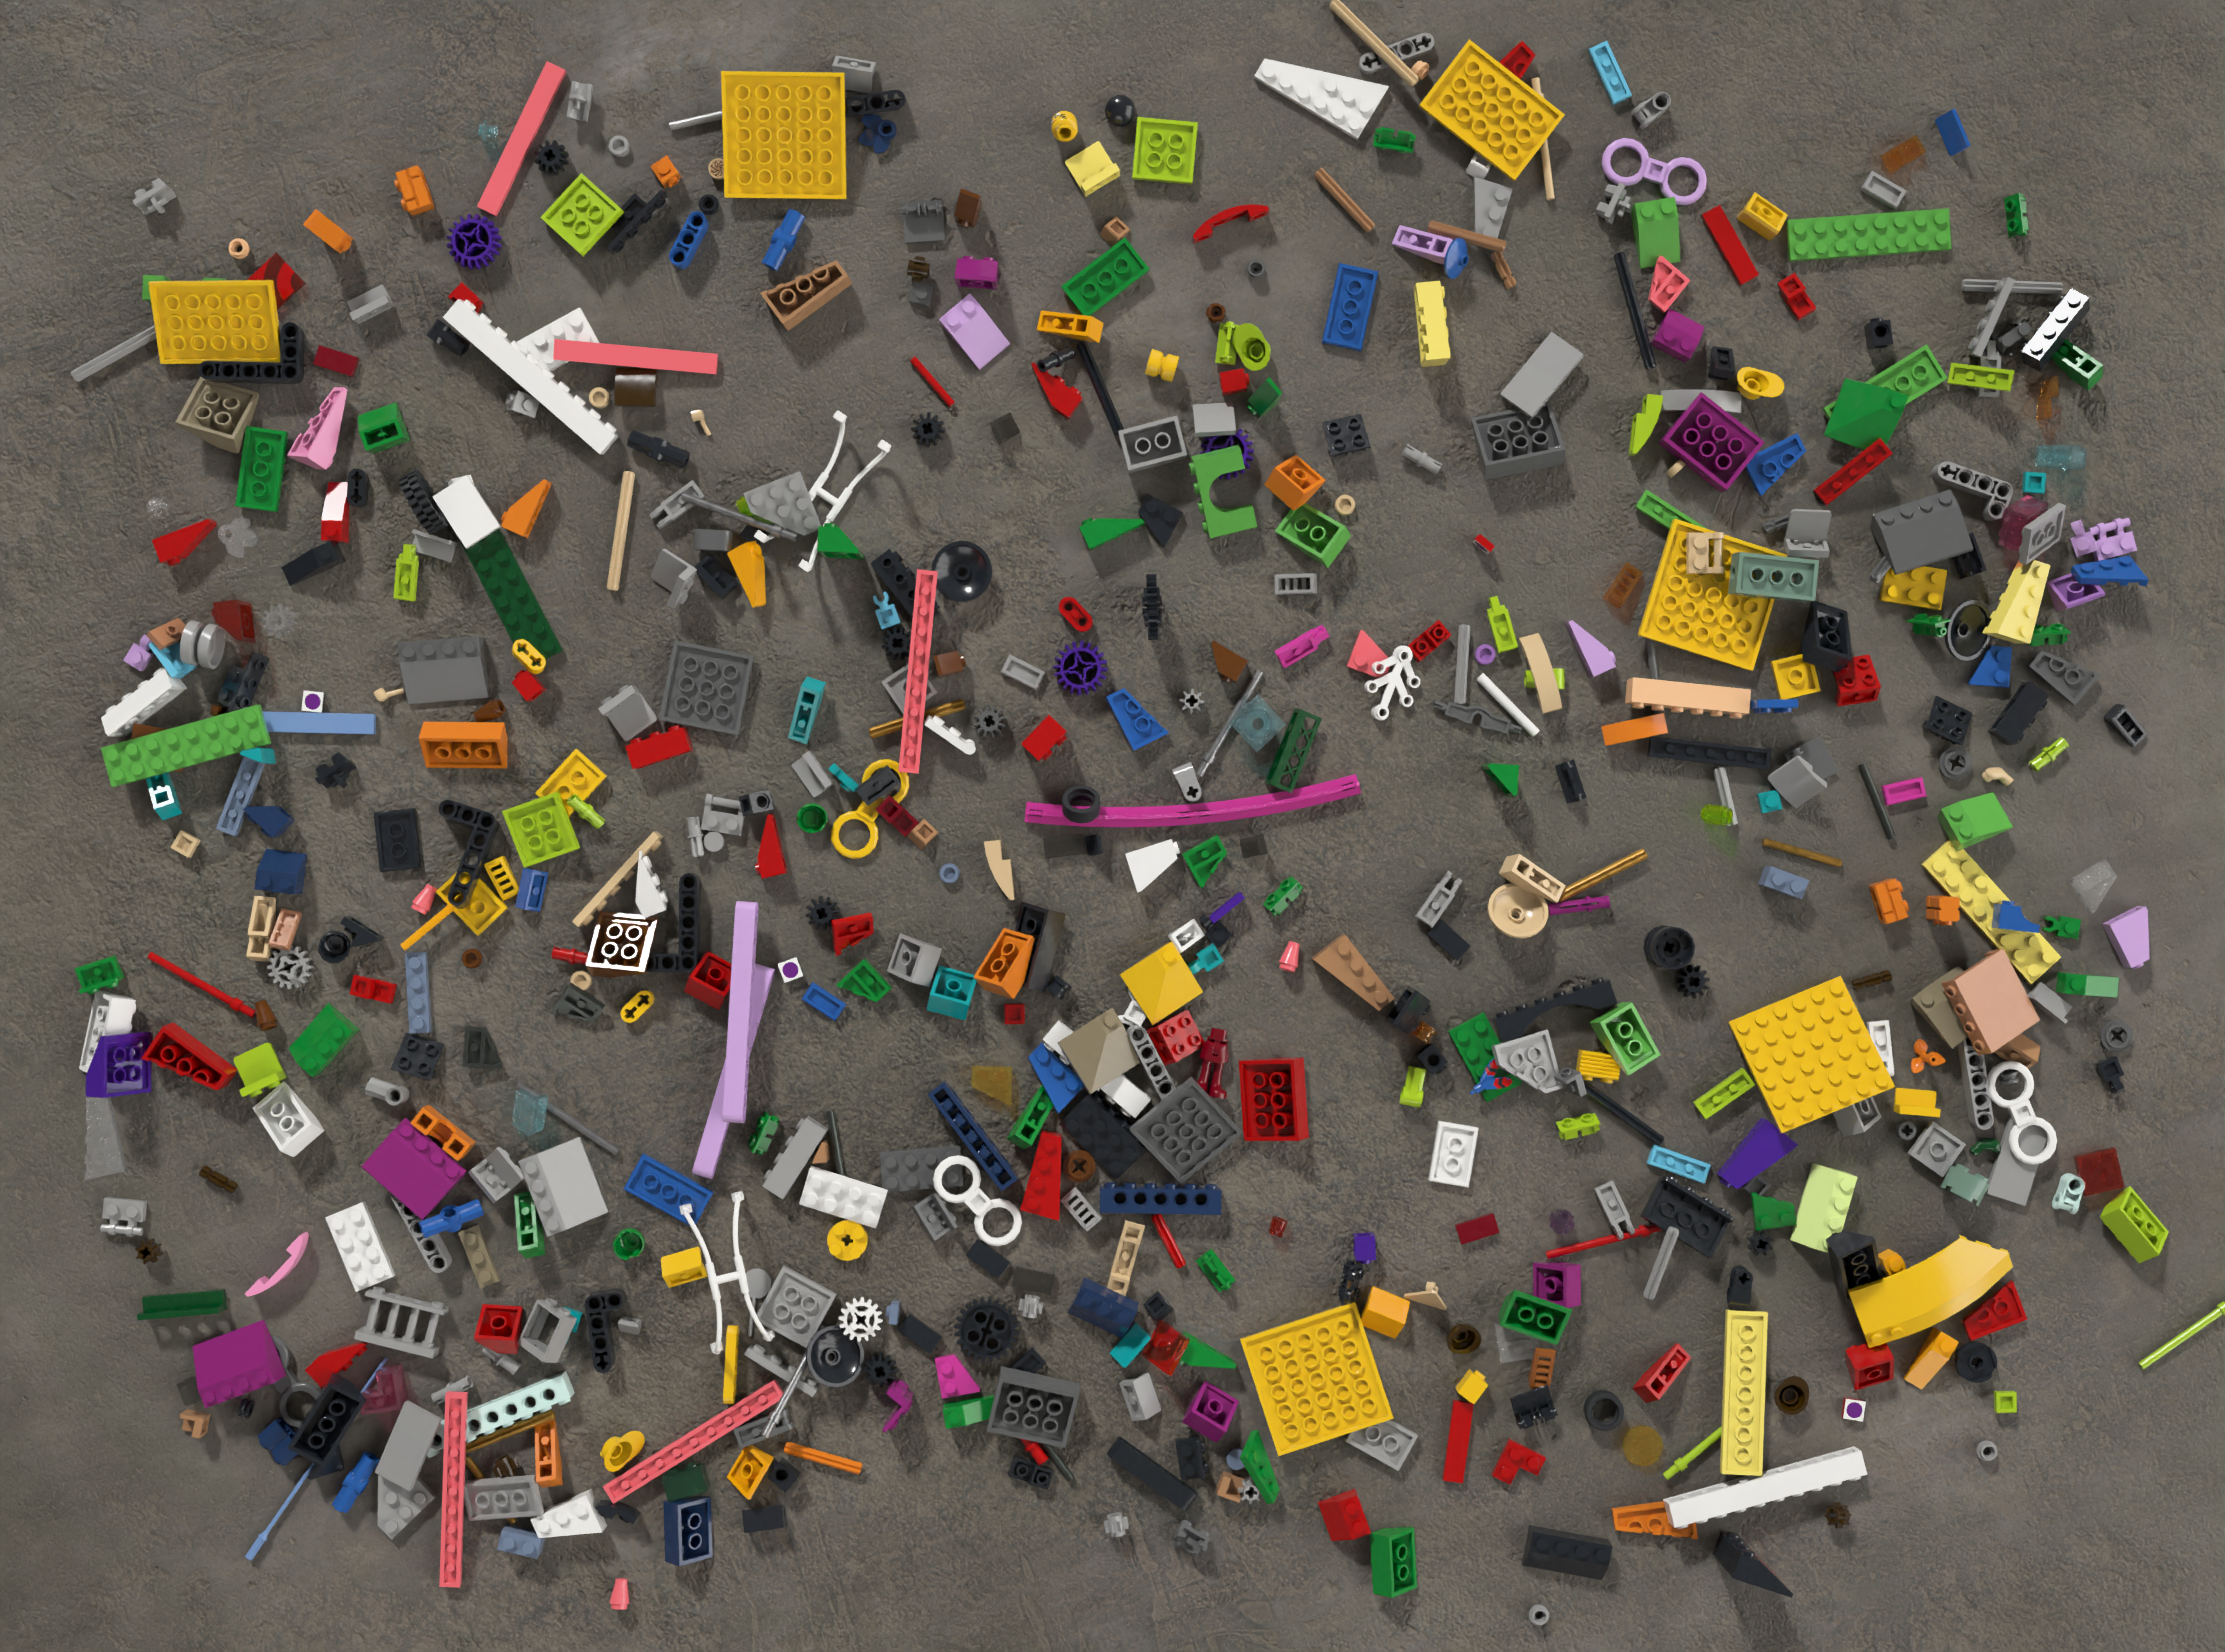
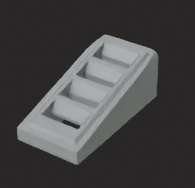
M1316 573L1274 575L1275 595L1317 594ZM1290 578H1293V590H1290ZM1298 578H1302V590H1298ZM1307 578H1310V589L1307 590ZM1282 579H1285V590H1282Z
M1076 1187L1060 1200L1086 1232L1102 1219V1216ZM1077 1195L1079 1198L1070 1205L1068 1201ZM1082 1201L1084 1204L1075 1211L1074 1207ZM1085 1208H1088L1089 1211H1087V1212L1081 1217L1079 1214H1080ZM1093 1214L1094 1217L1086 1223L1084 1220Z

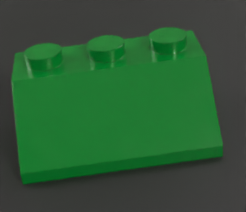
M824 523V526H819L817 551L823 557L864 560V555L847 535L836 526L837 524Z
M328 1003L288 1049L296 1063L310 1076L314 1077L324 1071L360 1029L333 1005Z
M1513 1290L1505 1297L1499 1311V1324L1508 1329L1557 1345L1572 1313V1309Z
M1414 1527L1383 1528L1370 1533L1373 1594L1393 1598L1417 1588Z

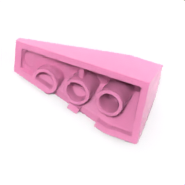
M334 387L321 404L319 415L309 420L308 424L310 427L304 435L300 433L287 454L288 457L315 469L327 470L331 466L338 443L347 395L346 388Z

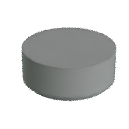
M614 136L609 141V150L616 157H624L630 151V144L625 137Z
M710 832L705 836L704 846L707 850L717 852L724 847L725 839L721 833Z

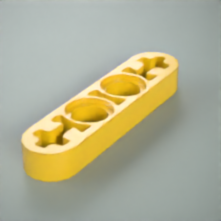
M728 1325L723 1404H734L736 1397L739 1326Z

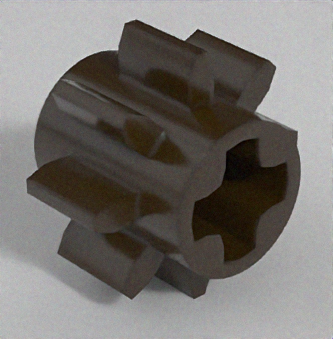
M916 256L914 261L909 260L907 275L912 277L913 282L921 283L923 278H928L930 264L925 262L924 257Z
M155 1238L150 1239L148 1242L146 1239L140 1241L142 1246L135 1248L138 1251L136 1259H142L143 1264L149 1261L152 1263L157 1262L156 1256L163 1254L160 1251L162 1244L156 1243Z
M507 1454L494 1461L496 1466L492 1470L496 1478L512 1477L517 1474L516 1469L519 1463L516 1457L510 1458Z
M1833 1502V1506H1827L1824 1516L1829 1521L1828 1525H1835V1528H1843V1525H1849L1848 1521L1852 1515L1847 1510L1848 1506L1841 1505L1840 1502Z

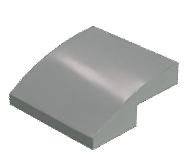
M1233 402L1192 405L1195 437L1236 435Z
M1799 755L1768 775V780L1775 789L1795 808H1798L1827 788V782L1812 771V765Z

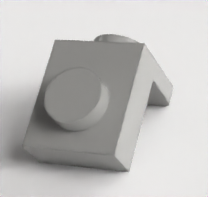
M513 390L512 393L508 394L506 399L507 410L535 418L540 403L535 397L518 390Z

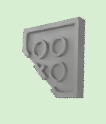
M800 471L743 493L751 513L798 534L807 535L817 531L819 526H821Z
M1548 1029L1491 1046L1498 1067L1541 1093H1549L1563 1088V1084L1554 1079V1076L1559 1073Z
M378 1475V1526L392 1540L437 1495L419 1477H417L413 1489L408 1491Z

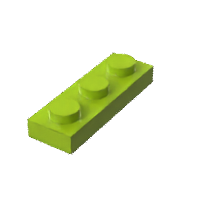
M1951 363L1947 383L2011 392L2015 371Z
M1741 1068L1693 1101V1104L1702 1117L1708 1119L1755 1086L1745 1069Z

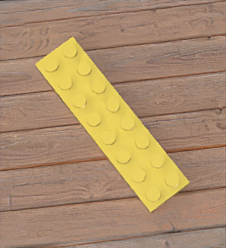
M1950 839L1921 864L1949 896L1960 898L1961 910L1997 949H2004L2012 966L2028 984L2034 983L2061 958L2040 933L1991 928L1994 904H2002V900H2010L1964 849L1956 852Z
M1726 1309L1720 1455L1721 1474L1762 1476L1768 1312Z

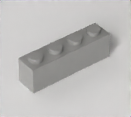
M809 1116L805 1120L801 1118L795 1128L798 1132L794 1137L790 1136L784 1145L787 1149L783 1154L780 1152L773 1163L776 1166L773 1171L769 1169L763 1177L765 1181L763 1187L781 1199L785 1198L828 1131L827 1127Z

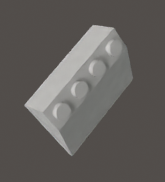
M581 1137L518 1161L547 1237L609 1212Z

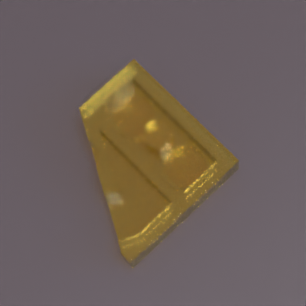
M972 1065L971 1086L1011 1106L1012 1066Z

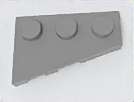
M1474 177V232L1498 238L1513 189Z

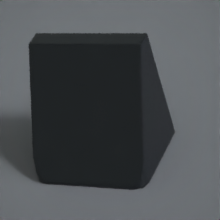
M1100 835L1086 836L1085 842L1088 855L1103 854Z
M1159 1291L1143 1304L1158 1322L1162 1321L1174 1310L1172 1305Z

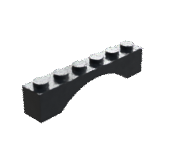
M1603 977L1591 980L1592 984L1584 986L1582 983L1573 986L1572 991L1565 993V990L1553 993L1554 997L1535 999L1534 1004L1527 1006L1526 1003L1515 1006L1516 1010L1497 1012L1496 1017H1493L1492 1020L1499 1041L1506 1042L1522 1036L1526 1028L1538 1016L1555 1007L1578 1004L1599 1010L1616 1004L1617 1000L1610 980H1603Z

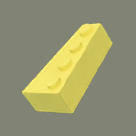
M1440 281L1416 283L1413 288L1421 367L1445 365L1451 357L1448 343L1449 333L1445 321L1447 312L1446 307L1443 306V299L1445 298L1444 286H1441Z
M2018 560L2007 582L2008 587L2005 593L2001 594L1999 598L2000 603L1996 611L1992 612L1990 616L1991 621L1988 627L1984 628L1983 634L2015 644L2031 643L2050 565L2036 560H2032L2025 565Z

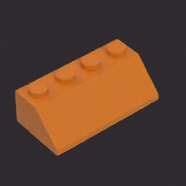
M423 722L419 742L426 768L507 769L508 737L505 723Z

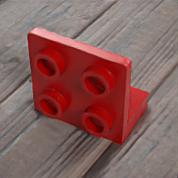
M1870 655L1852 657V660L1838 673L1832 671L1838 687L1835 698L1837 707L1877 701L1881 685Z
M1184 1010L1164 1023L1146 1030L1164 1066L1178 1062L1205 1044L1189 1010Z

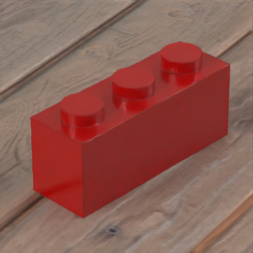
M676 725L668 728L669 732L661 734L658 731L649 734L648 739L636 738L631 740L630 745L625 746L632 769L637 770L694 751L687 729Z

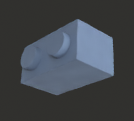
M1765 866L1758 885L1796 899H1802L1809 880L1772 866Z
M507 1523L501 1531L497 1550L537 1559L542 1553L545 1538H538L534 1529Z

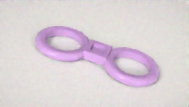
M1629 138L1615 140L1607 146L1603 153L1602 168L1604 174L1611 182L1617 185L1622 183L1625 186H1630L1644 179L1659 184L1664 197H1675L1677 205L1694 203L1701 198L1706 189L1707 177L1705 170L1698 162L1691 158L1680 157L1665 163L1650 158L1647 150L1640 142ZM1629 147L1640 156L1641 166L1638 173L1634 176L1621 177L1613 171L1610 163L1611 155L1618 148ZM1676 167H1688L1697 175L1698 186L1693 194L1685 197L1678 196L1669 188L1668 175Z

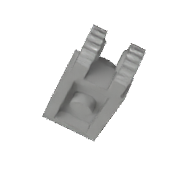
M693 480L663 501L658 508L650 513L651 519L657 518L664 510L668 514L667 517L657 524L659 529H662L672 520H676L695 506L692 503L681 500L683 492L701 499L705 498V495Z
M1447 871L1440 883H1437L1415 915L1431 928H1433L1455 896L1454 893L1462 883V880L1458 878L1454 881L1450 891L1445 888V884L1452 875L1450 871Z
M1611 1180L1593 1188L1616 1237L1619 1240L1624 1238L1623 1232L1618 1225L1621 1221L1624 1222L1627 1232L1630 1235L1634 1234L1635 1230L1629 1219V1213L1614 1182Z

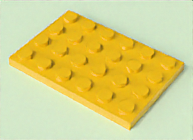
M1470 39L1418 106L1512 181L1516 180L1565 116L1564 113Z
M273 280L148 282L160 364H200L203 361L280 362L281 336Z

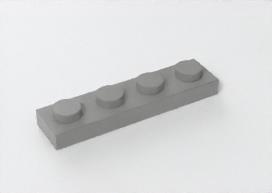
M2006 277L1997 282L1994 288L1996 293L1993 300L1990 299L1985 308V311H1987L1985 318H1982L1977 326V330H1979L1977 336L1971 340L1968 349H1970L1968 355L1975 358L1982 356L2014 285V279Z
M750 1344L744 1354L745 1356L787 1382L791 1380L796 1370L794 1366L790 1365L788 1367L782 1363V1359L778 1356H770L765 1353L766 1350L762 1346ZM802 1375L796 1387L813 1397L819 1385L816 1384L817 1381L813 1378Z

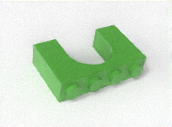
M1236 445L1191 456L1192 463H1189L1191 475H1195L1196 478L1193 487L1195 494L1200 496V502H1197L1199 513L1204 514L1205 521H1202L1204 533H1208L1210 538L1257 527L1251 503L1233 508H1220L1214 505L1209 497L1210 486L1218 476L1245 469L1240 447Z

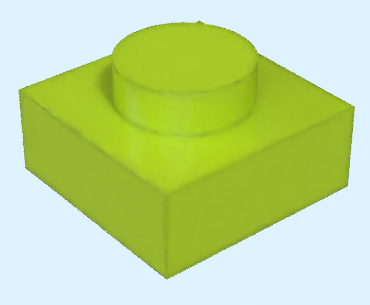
M1994 1391V1411L1996 1413H2017V1392Z

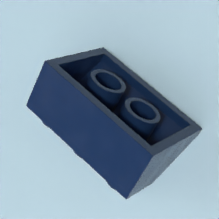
M1084 1277L1067 1313L1122 1338L1128 1331L1137 1313L1139 1302Z
M678 1497L663 1501L665 1562L682 1566L713 1557L711 1497Z

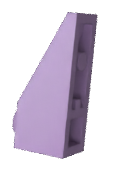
M1399 225L1392 244L1430 261L1444 265L1446 252L1453 239Z
M1573 620L1565 623L1590 678L1616 667V658L1612 651L1609 652L1607 647Z

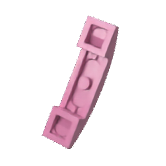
M305 1232L299 1235L286 1249L292 1256L270 1279L266 1276L258 1279L245 1295L249 1297L261 1293L284 1279L301 1259L308 1243L309 1234Z

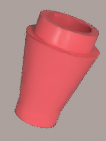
M426 884L425 888L412 901L411 908L426 915L428 911L430 912L438 889Z
M1288 942L1278 962L1280 963V969L1295 972V969L1298 968L1300 944Z
M615 1579V1585L609 1602L611 1609H627V1604H630L628 1579Z

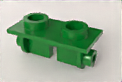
M1376 128L1373 139L1374 147L1382 150H1397L1400 153H1413L1416 135H1413L1412 132L1398 130L1397 137L1393 136L1394 129Z
M2020 193L2004 198L2008 238L2017 235H2028L2027 217H2023V214L2027 213L2026 198Z
M1917 614L1915 618L1906 620L1908 623H1913L1912 631L1915 634L1935 637L1946 635L1945 623L1951 621V619L1942 618L1941 615L1927 617V614Z
M2058 623L2051 624V626L2035 625L2031 643L2028 645H2044L2045 638H2047V645H2061L2067 642V634H2071V632L2064 625Z
M1290 876L1281 883L1274 893H1271L1266 898L1263 905L1274 916L1280 915L1289 906L1285 899L1288 898L1293 902L1302 893L1303 887Z
M764 1111L763 1115L758 1118L755 1133L748 1140V1148L752 1153L756 1151V1153L763 1155L764 1152H767L772 1139L767 1137L766 1134L774 1136L780 1123L778 1122L779 1117L770 1116Z
M1212 1249L1195 1260L1219 1292L1228 1290L1231 1284L1236 1281Z

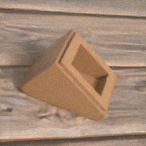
M1115 216L1103 227L1100 236L1113 247L1130 232V229Z
M923 819L908 834V838L922 850L938 832Z
M823 1140L812 1164L825 1163L830 1159L827 1140Z

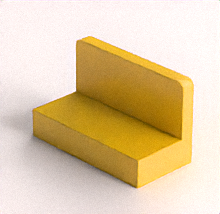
M1907 1088L1895 1089L1893 1112L1940 1117L1941 1109L1935 1107L1936 1091Z
M699 1247L661 1258L662 1277L669 1288L708 1277Z

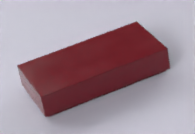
M319 345L313 364L354 377L360 358Z
M1493 1212L1455 1224L1461 1245L1500 1233Z

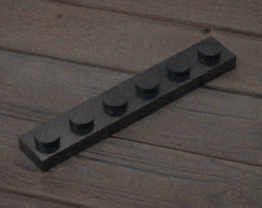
M1650 736L1647 757L1769 770L1771 749Z

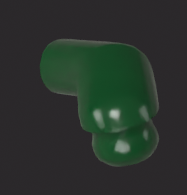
M1983 1137L1969 1151L1976 1157L1983 1150L1997 1153L2001 1150V1145L1994 1138Z

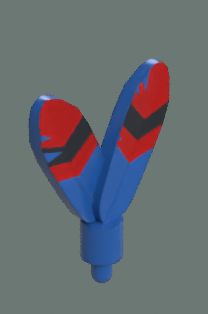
M1495 1058L1487 1064L1480 1078V1083L1473 1087L1470 1095L1478 1094L1484 1089L1505 1088L1512 1083V1080L1508 1077L1493 1078L1498 1069Z

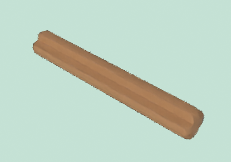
M1320 168L1315 173V178L1365 232H1370L1375 226L1373 221L1323 168Z
M1433 220L1428 225L1429 233L1451 239L1462 238L1466 243L1501 253L1504 252L1506 247V241Z

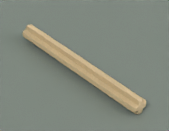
M1340 0L1331 1L1330 9L1409 86L1413 87L1418 82V76Z
M624 471L607 582V589L613 591L619 589L635 473L631 471Z

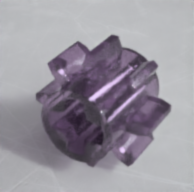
M1557 1209L1556 1214L1551 1213L1549 1219L1551 1221L1550 1228H1553L1558 1234H1567L1568 1230L1573 1231L1575 1225L1573 1222L1574 1216L1565 1209Z

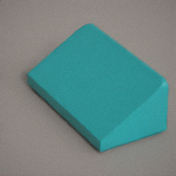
M254 748L240 752V755L255 761L276 764L274 749Z
M1135 1323L1112 1349L1110 1354L1122 1367L1126 1368L1149 1342L1151 1335Z

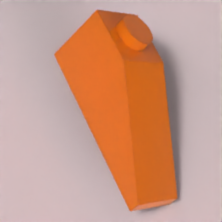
M317 209L313 211L303 224L340 254L351 246L353 238Z
M543 479L514 503L502 515L501 527L528 538L552 483Z
M555 1419L535 1427L536 1483L542 1488L562 1485V1462Z

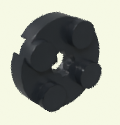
M1970 1341L1955 1351L1954 1363L1957 1372L1963 1378L1974 1383H1982L1992 1377L1994 1369L1997 1368V1357L1995 1352L1986 1344ZM1974 1357L1980 1359L1977 1367L1971 1364Z

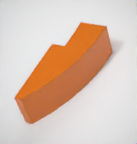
M1664 713L1601 726L1605 746L1668 733Z

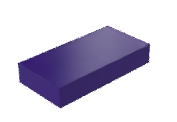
M1237 892L1209 915L1210 920L1215 923L1245 899L1241 892Z

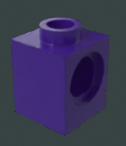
M1373 1232L1353 1233L1354 1259L1359 1261L1360 1264H1369L1371 1260H1376L1375 1235Z

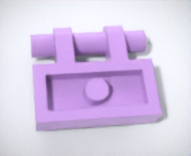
M2129 518L2113 519L2110 523H2099L2095 527L2088 528V532L2092 531L2093 535H2097L2098 539L2096 541L2098 550L2093 551L2095 561L2137 551L2133 532L2124 533L2123 530L2124 527L2130 526ZM2114 530L2115 536L2107 538L2106 532Z

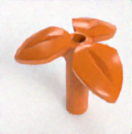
M1918 1039L1914 1044V1052L1920 1055V1057L1912 1059L1911 1070L1912 1073H1919L1924 1069V1062H1927L1930 1066H1938L1945 1063L1946 1060L1941 1054L1934 1051L1926 1054L1928 1049L1927 1043L1922 1039Z

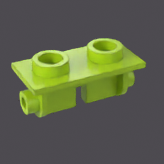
M1234 322L1220 323L1215 363L1235 365L1237 351L1233 344V334L1239 325H1235Z
M1587 1113L1575 1118H1565L1562 1121L1556 1122L1559 1129V1137L1564 1140L1577 1138L1578 1130H1581L1582 1136L1595 1134L1600 1130V1122L1595 1113Z

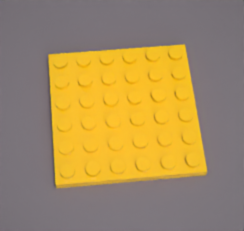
M721 71L724 198L847 199L845 73Z
M1673 519L1638 636L1753 671L1775 599L1728 594L1732 554L1746 552L1788 556L1724 535V539H1722V567H1724V573L1686 574V533H1713L1715 531ZM1709 539V567H1714V539ZM1752 571V577L1755 580L1756 576L1755 573ZM1772 573V580L1775 581V575Z
M1841 976L1728 1022L1780 1134L1895 1087Z
M1355 1301L1351 1304L1338 1306L1240 1338L1278 1456L1394 1419Z

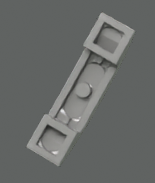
M1720 390L1660 391V395L1664 396L1661 411L1664 412L1685 411L1698 394L1702 392L1727 413H1741L1742 394L1739 392Z

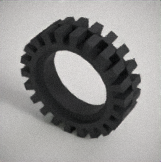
M416 469L400 477L399 483L404 496L422 527L429 534L447 527L448 521L433 499V496L436 494L433 493L432 487L429 486L428 481L425 480L421 472Z

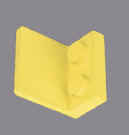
M1099 141L1065 161L1067 168L1085 197L1120 176V169L1116 163H1112Z

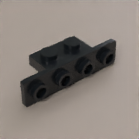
M662 189L648 204L634 193L621 207L624 213L611 226L619 234L606 247L612 255L615 252L619 253L624 248V243L628 238H633L638 233V228L652 218V213L666 203L667 195Z
M252 652L245 669L233 664L231 665L217 698V702L229 707L227 713L250 707L268 664L269 657Z

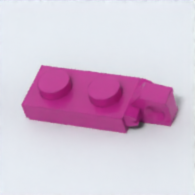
M1320 625L1274 652L1281 666L1286 668L1317 650L1321 641L1330 636L1325 627Z

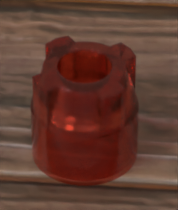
M1273 1216L1269 1234L1282 1237L1288 1221Z

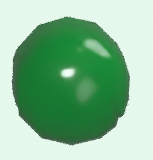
M816 803L803 805L796 816L797 824L801 830L810 834L820 832L828 822L826 811L821 805Z
M633 1228L621 1230L613 1242L615 1255L624 1261H628L632 1257H638L645 1247L644 1236L639 1230Z

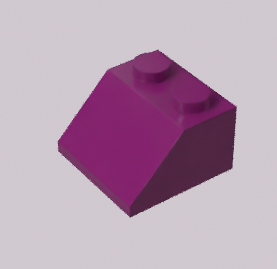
M963 256L962 259L958 258L955 270L957 287L997 290L998 261L989 257H984L983 260H974L972 256Z
M1668 308L1650 343L1652 346L1685 363L1694 353L1701 339L1704 326Z
M1534 1262L1533 1296L1567 1308L1581 1305V1265L1566 1262Z
M1204 1381L1190 1403L1182 1422L1217 1443L1226 1433L1239 1401L1209 1382Z

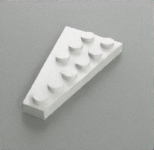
M1269 59L1263 60L1254 75V79L1358 140L1389 88L1386 85Z

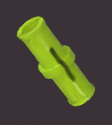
M2059 737L2048 748L2044 747L2041 750L2042 753L2032 761H2029V766L2035 772H2038L2049 762L2055 761L2056 756L2068 748L2069 744L2065 739Z
M573 794L567 800V804L579 813V817L587 820L595 829H599L604 824L605 819L593 810V806L586 804L580 799L577 794Z

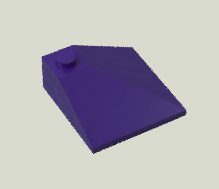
M151 1032L101 1036L86 1074V1097L107 1098L151 1092V1061L141 1059L151 1044Z

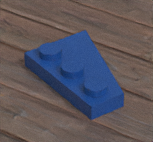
M1798 433L1756 453L1746 465L1745 469L1759 497L1806 452Z
M2130 555L2073 565L2071 568V573L2079 584L2106 585L2107 582H2119V585L2128 586V582L2139 583V586H2147L2148 578Z
M1125 688L1105 697L1132 751L1169 733Z
M1041 1043L1027 1058L1058 1114L1084 1085L1080 1078Z

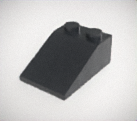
M1817 601L1810 602L1802 641L1803 662L1838 673L1852 660L1847 611Z
M1408 986L1386 1020L1407 1034L1410 1031L1414 1032L1419 1025L1417 1020L1421 1014L1425 1015L1430 1009L1429 1003L1431 1000Z

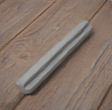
M1466 624L1459 626L1454 696V703L1465 704L1470 642V625Z
M1668 1227L1644 1290V1297L1653 1300L1655 1298L1679 1235L1677 1228Z

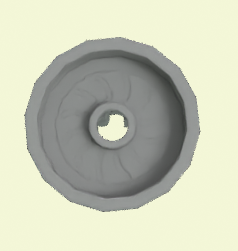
M189 621L181 636V661L184 664L195 666L200 664L201 667L215 669L219 665L224 653V628L220 625L208 624L206 626L203 622Z

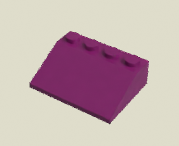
M1700 392L1658 444L1677 459L1682 460L1687 467L1722 493L1731 486L1765 442Z
M407 1118L387 1136L361 1166L421 1220L466 1175V1170L414 1127Z
M264 1319L193 1346L197 1389L205 1408L270 1385L286 1376Z

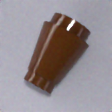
M492 699L473 714L477 722H484L501 718L506 713V709L500 699Z
M267 1000L256 1002L254 1005L257 1027L262 1032L276 1028L278 1020Z

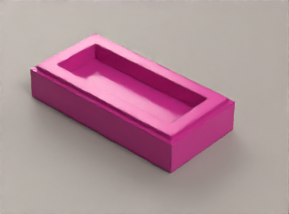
M1922 777L1881 786L1885 806L1927 797Z

